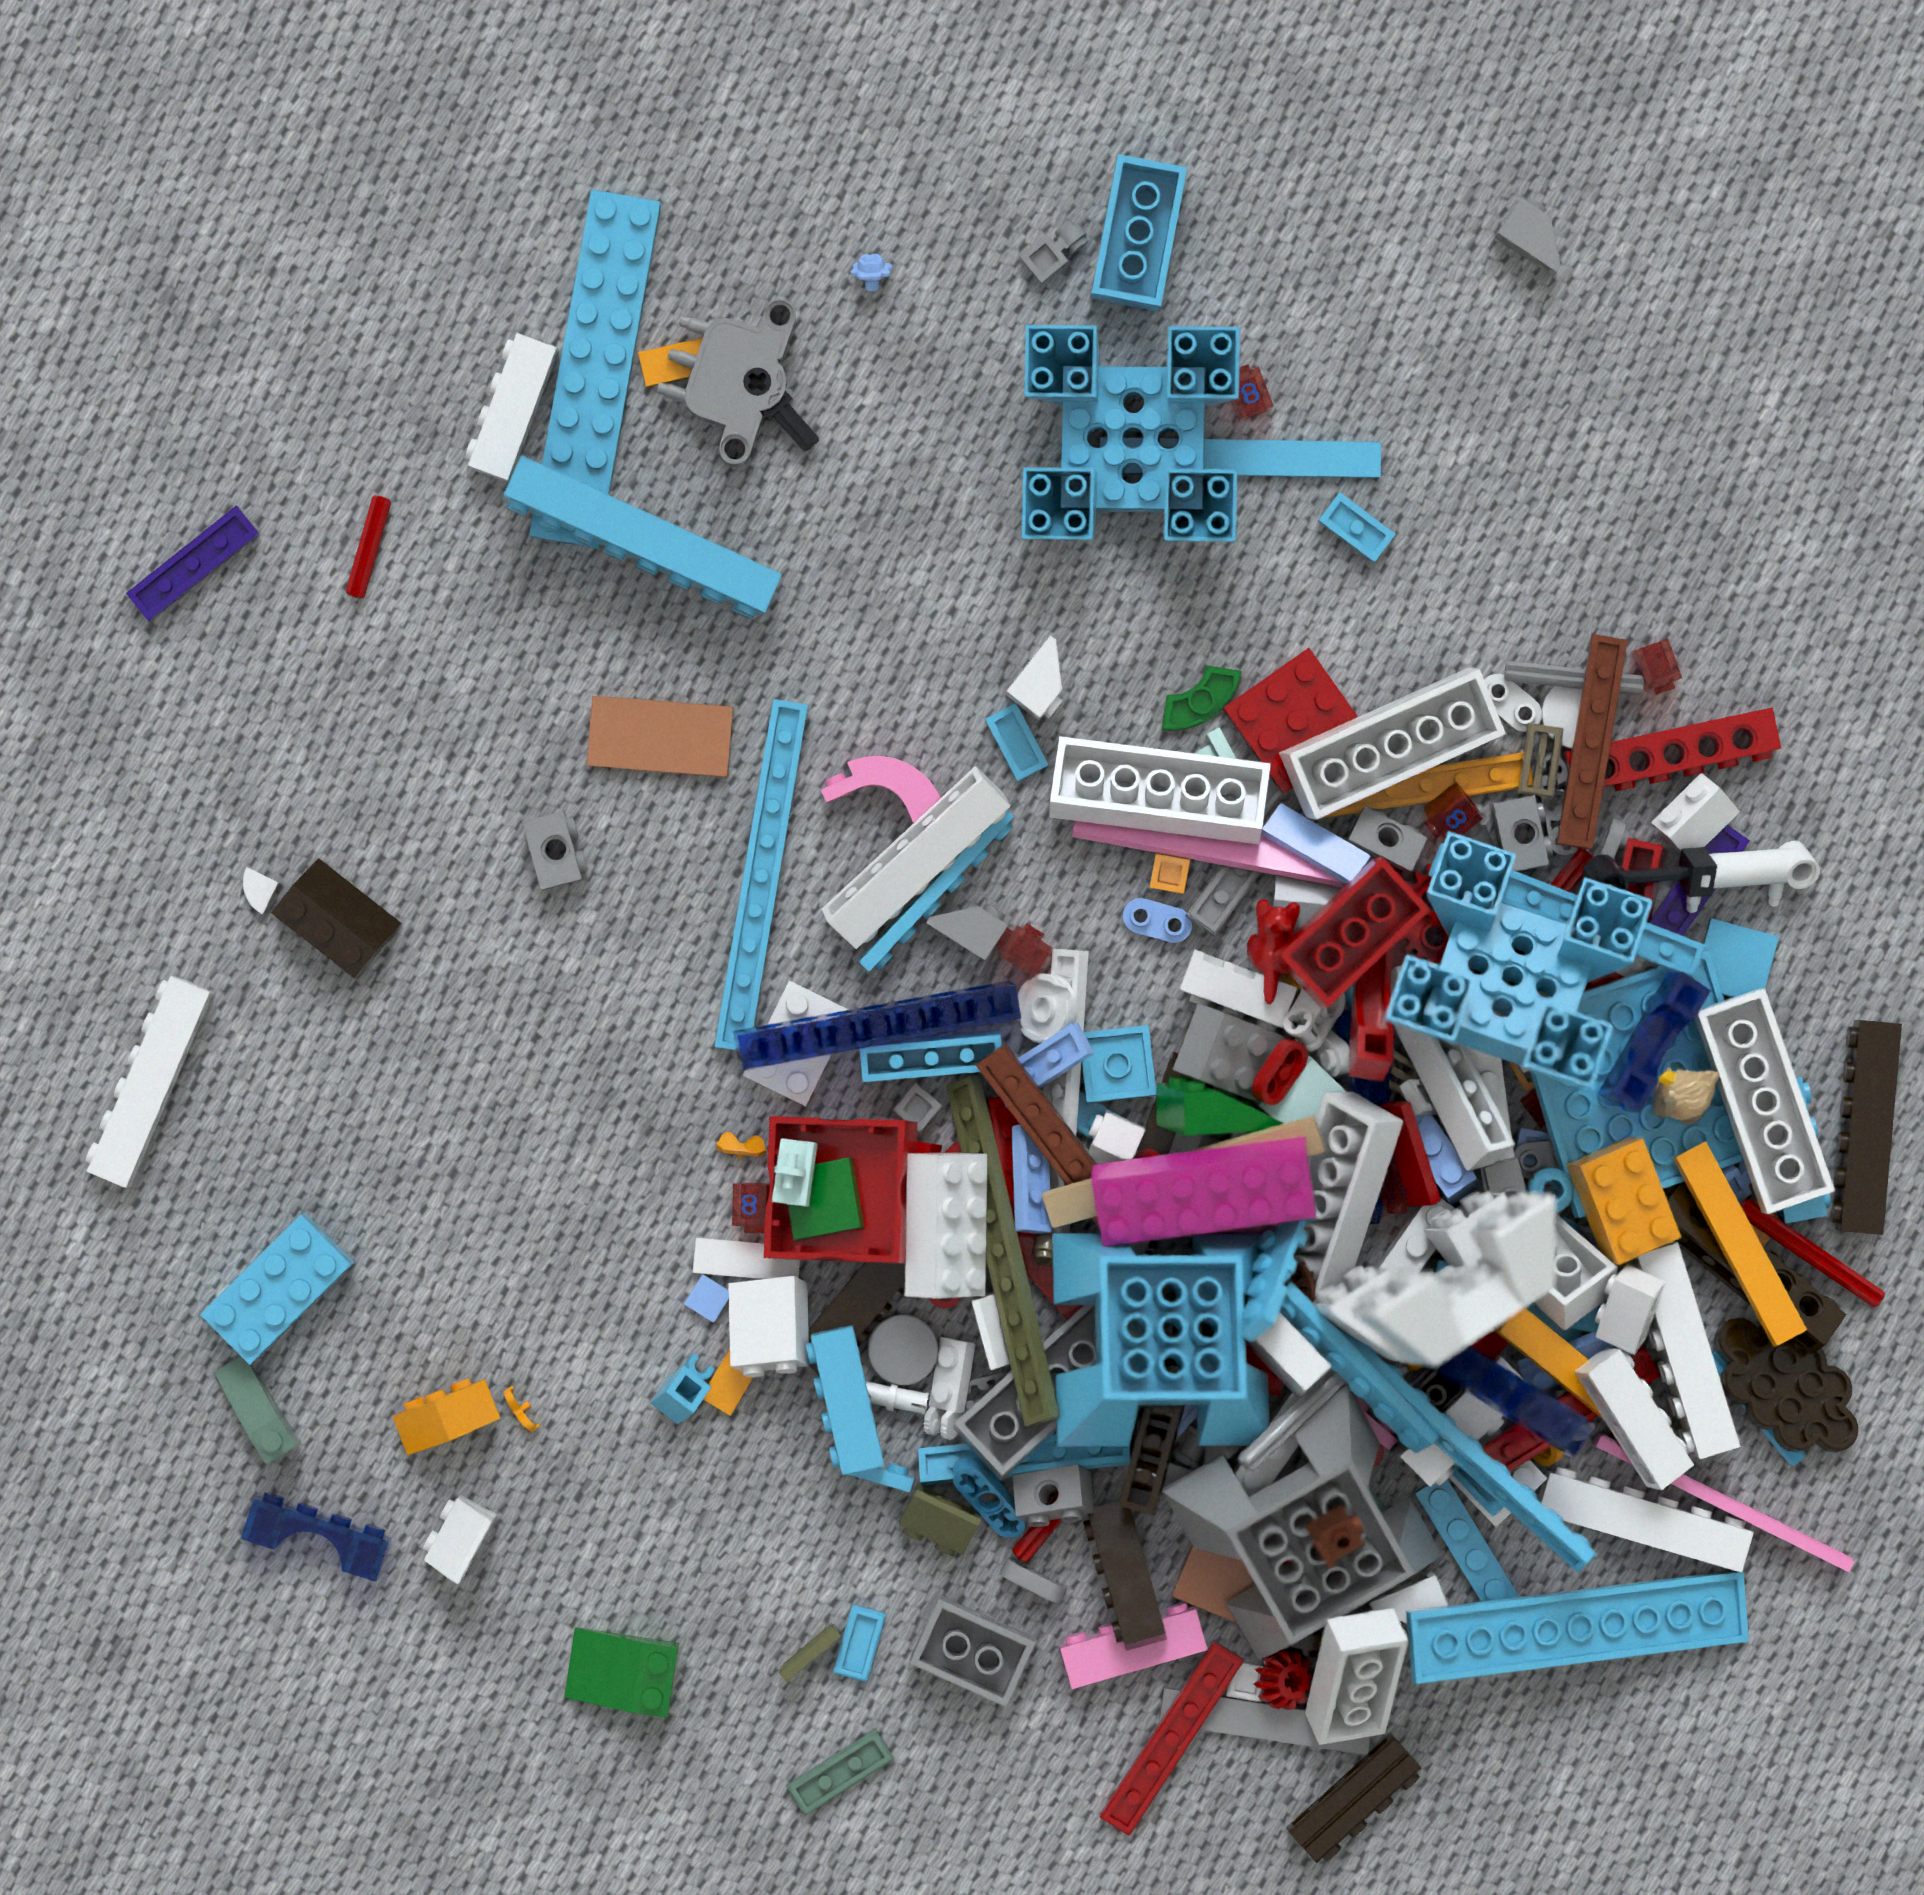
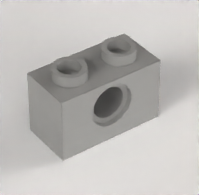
M1534 795L1491 804L1498 846L1500 849L1516 854L1511 870L1520 871L1549 865L1548 857H1553V849L1550 837L1543 836L1541 823L1546 822V816L1542 801L1536 802ZM1519 824H1525L1531 829L1532 837L1527 844L1519 843L1514 837V830Z
M1364 806L1345 841L1371 855L1370 861L1373 858L1383 857L1397 873H1402V879L1405 881L1412 872L1427 837L1419 834L1418 830L1412 826L1402 825L1388 818L1381 810ZM1379 839L1386 840L1391 847L1383 845Z
M560 811L522 822L540 890L543 891L584 880L582 872L588 871L583 851L576 852L573 838L579 837L573 816L567 818L566 812ZM553 840H561L566 846V853L559 860H552L547 854V847Z
M1079 1464L1012 1475L1015 1516L1028 1523V1526L1042 1527L1049 1525V1520L1060 1518L1066 1522L1079 1521L1083 1518L1082 1515L1094 1513L1091 1472ZM1058 1490V1499L1049 1505V1496Z

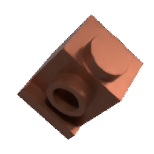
M1342 1504L1304 1525L1329 1569L1335 1566L1334 1561L1365 1544L1360 1536L1366 1532L1356 1513L1349 1516Z

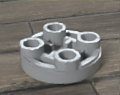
M909 1314L893 1315L884 1319L873 1330L868 1343V1357L874 1371L885 1381L896 1385H911L924 1379L933 1370L938 1358V1342L932 1328L922 1319Z

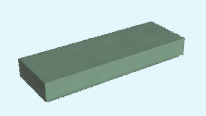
M875 1728L788 1783L786 1787L804 1816L893 1761L894 1756Z

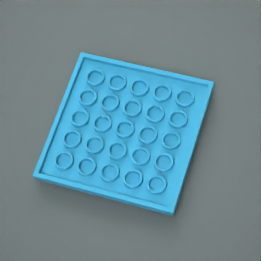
M1709 950L1704 951L1694 978L1659 965L1583 991L1577 1013L1613 1025L1592 1091L1530 1070L1559 1169L1564 1171L1570 1178L1571 1176L1566 1164L1628 1137L1644 1139L1663 1189L1684 1182L1673 1158L1705 1141L1720 1168L1743 1161L1717 1083L1710 1107L1707 1108L1705 1115L1696 1123L1684 1124L1678 1119L1669 1116L1663 1119L1654 1115L1652 1110L1653 1088L1656 1082L1659 1081L1658 1077L1665 1072L1666 1068H1671L1673 1072L1679 1069L1690 1072H1704L1707 1070L1712 1072L1692 1014L1695 1010L1724 1001ZM1574 1186V1195L1570 1205L1574 1217L1581 1218L1586 1215Z

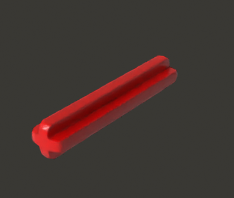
M374 495L371 499L346 587V594L360 599L365 597L391 506V500L388 498Z

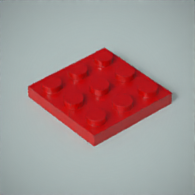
M1310 648L1304 650L1222 708L1258 761L1270 763L1269 776L1282 795L1291 790L1293 786L1279 752L1358 717Z

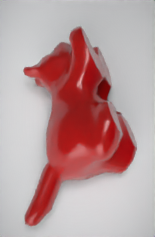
M1261 899L1256 905L1258 933L1251 935L1248 939L1247 956L1254 969L1264 974L1263 992L1267 1004L1274 1002L1279 976L1287 973L1272 955L1294 934L1300 915V905L1297 902H1292L1284 908L1272 907L1266 899Z

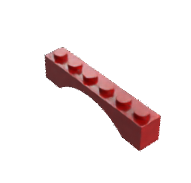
M1394 945L1353 984L1348 1076L1383 1081L1392 1064L1394 1028L1391 1022L1385 1021V1017L1391 1002V973Z

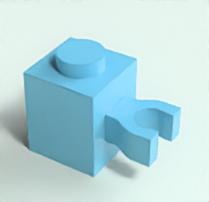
M695 1353L688 1357L681 1368L667 1377L650 1402L676 1424L681 1423L694 1414L711 1388L705 1380L712 1375L715 1369L709 1365L702 1373L697 1372L695 1362L699 1359V1356Z

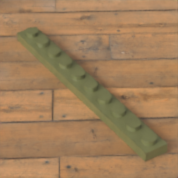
M969 1075L946 1085L961 1152L987 1154L986 1260L1025 1427L1037 1426L1059 1418L1060 1414L1020 1243L1015 1231V1222L980 1075Z

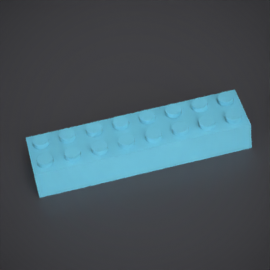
M522 455L501 499L508 502L506 509L525 517L527 512L539 516L538 523L549 529L558 531L561 526L572 531L571 538L582 544L590 546L594 541L605 546L603 551L605 554L621 561L625 556L638 561L635 566L636 568L651 575H655L658 571L669 575V583L685 590L690 588V585L702 590L700 597L718 605L723 600L733 604V612L752 619L755 615L761 616L766 612L782 576L781 573Z

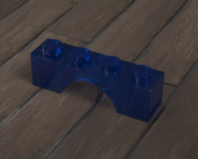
M1667 972L1598 1094L1626 1112L1641 1113L1658 1083L1657 1072L1664 1054L1676 1036L1688 1024L1694 1021L1711 990L1683 972Z
M264 1492L263 1497L257 1495L253 1498L242 1532V1540L270 1549H276L285 1538L299 1532L317 1533L327 1538L335 1546L341 1559L343 1572L374 1582L379 1579L392 1539L385 1536V1529L370 1524H365L364 1529L351 1525L352 1519L332 1513L331 1518L317 1514L318 1508L298 1503L296 1508L284 1504V1497L269 1492Z

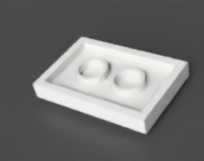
M789 980L743 1076L806 1106L853 1011Z

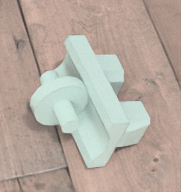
M781 1138L778 1162L774 1169L776 1177L772 1202L809 1207L818 1143Z

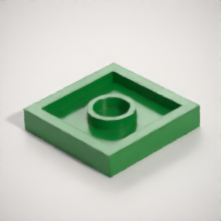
M848 1157L815 1164L809 1207L788 1204L794 1240L799 1241L865 1228L853 1158Z

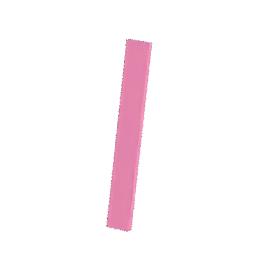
M1075 821L1072 837L1342 888L1346 885L1261 835L1259 845Z
M1600 1432L1596 1434L1592 1445L1632 1464L1618 1441ZM1684 1474L1671 1483L1847 1572H1850L1853 1566V1558Z

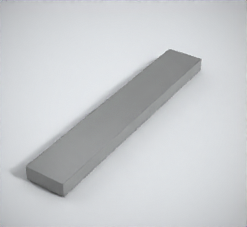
M1164 1687L1159 1723L1181 1689ZM1227 1696L1220 1697L1199 1729L1367 1756L1371 1736L1319 1745L1305 1714L1306 1709L1298 1707L1292 1710L1274 1709L1265 1702H1255Z

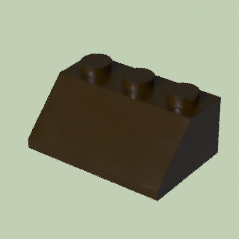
M319 858L291 886L271 912V914L354 979H359L402 924Z

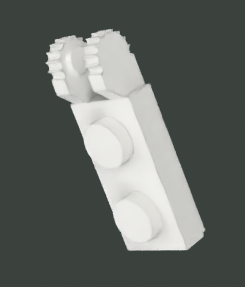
M940 1337L938 1358L935 1365L929 1401L930 1408L924 1416L923 1428L926 1434L935 1436L941 1432L942 1438L954 1440L958 1434L953 1428L954 1423L965 1411L975 1343L950 1337Z

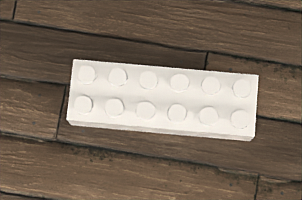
M1466 668L1279 752L1305 817L1317 820L1503 736L1506 732L1480 669Z
M1059 736L1049 817L1260 845L1270 763Z
M1756 989L1693 1011L1692 1014L1711 1069L1720 1074L1717 1086L1761 1212L1770 1214L1835 1191L1766 990Z
M1326 1092L1316 1119L1325 1146V1152L1309 1156L1316 1200V1218L1312 1222L1305 1224L1303 1231L1308 1234L1306 1242L1301 1248L1298 1247L1293 1255V1258L1304 1261L1309 1271H1313L1315 1294L1329 1285L1337 1287L1346 1281L1344 1275L1355 1268L1403 1124V1120L1354 1092ZM1302 1273L1300 1274L1298 1280H1300L1303 1277Z
M1672 1241L1625 1262V1265L1627 1264L1665 1281L1647 1338L1651 1348H1655L1661 1358V1361L1656 1362V1367L1661 1375L1662 1383L1666 1382L1669 1385L1672 1394L1666 1396L1672 1416H1676L1679 1419L1682 1427L1677 1430V1436L1686 1443L1688 1452L1698 1459L1739 1448L1740 1443L1678 1242Z

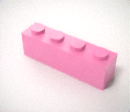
M1187 1602L1167 1607V1613L1161 1615L1167 1640L1126 1651L1124 1641L1116 1642L1111 1623L1100 1626V1633L1086 1637L1085 1632H1078L1064 1637L1066 1643L1059 1644L1071 1688H1079L1207 1651V1645L1195 1606L1188 1607Z

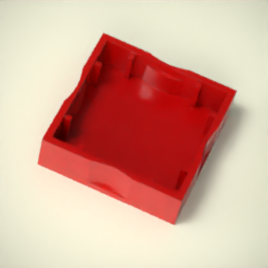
M769 1116L767 1167L770 1178V1190L765 1209L763 1258L905 1264L907 1154L916 1153L917 1122L883 1119L837 1120L815 1117ZM781 1138L818 1143L815 1164L848 1157L853 1158L865 1228L799 1241L794 1240L788 1204L772 1202L776 1177L774 1169L778 1162Z

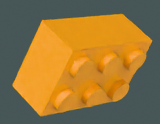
M1625 1138L1566 1164L1599 1251L1615 1265L1625 1263L1681 1238L1643 1138Z

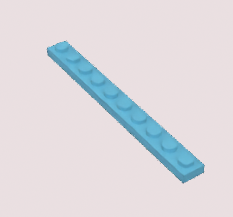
M773 699L714 1047L750 1053L808 710L807 704Z
M1337 1328L1440 1435L1434 1443L1577 1573L1588 1564L1596 1553L1582 1535L1574 1534L1567 1528L1562 1517L1554 1510L1546 1509L1537 1500V1496L1529 1487L1520 1485L1510 1476V1472L1505 1465L1499 1461H1493L1483 1452V1447L1476 1439L1464 1435L1456 1427L1455 1421L1448 1414L1439 1412L1433 1407L1427 1395L1418 1388H1412L1403 1379L1402 1373L1395 1366L1386 1364L1376 1355L1375 1350Z

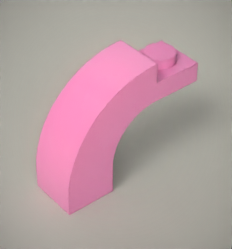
M868 756L847 762L852 776L846 778L844 772L825 780L827 787L821 789L828 804L864 787L878 786L894 792L902 800L913 823L941 798L931 781L918 769L901 760L885 756Z

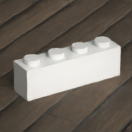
M516 333L514 341L508 339L501 358L506 360L502 374L496 372L489 392L494 393L489 407L484 405L479 415L477 425L482 427L477 440L471 439L466 451L465 458L470 460L468 464L470 469L508 483L510 482L558 355L557 347Z
M1605 1347L1574 1372L1648 1488L1663 1490L1694 1466L1688 1456L1690 1453L1688 1452L1687 1445L1681 1438L1675 1436L1670 1428L1672 1423L1669 1416L1664 1410L1656 1406L1651 1398L1653 1396L1651 1388L1643 1379H1639L1633 1370L1635 1364L1630 1355L1618 1348Z

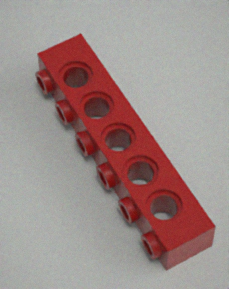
M1773 707L1613 741L1610 744L1608 756L1612 772L1604 780L1603 787L1614 785L1615 792L1635 788V780L1648 778L1649 784L1670 780L1669 773L1681 770L1684 777L1705 773L1703 766L1717 763L1719 770L1738 766V758L1751 756L1752 762L1773 758L1772 751L1782 749ZM1737 730L1746 732L1749 737V744L1744 750L1738 749L1733 744L1732 737ZM1703 737L1711 739L1715 745L1714 753L1710 757L1703 756L1698 750V743ZM1669 744L1676 746L1680 751V759L1676 764H1670L1664 758V749ZM1572 750L1562 753L1568 771ZM1633 752L1643 754L1646 759V766L1641 772L1633 770L1629 765V758Z

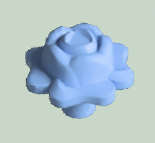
M864 254L859 258L858 263L852 265L850 275L865 281L867 291L879 290V280L890 276L892 264L885 263L879 254Z

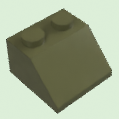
M917 1483L899 1520V1525L905 1527L903 1533L918 1541H922L923 1537L929 1538L936 1542L934 1548L954 1556L955 1552L964 1554L982 1519L976 1510Z

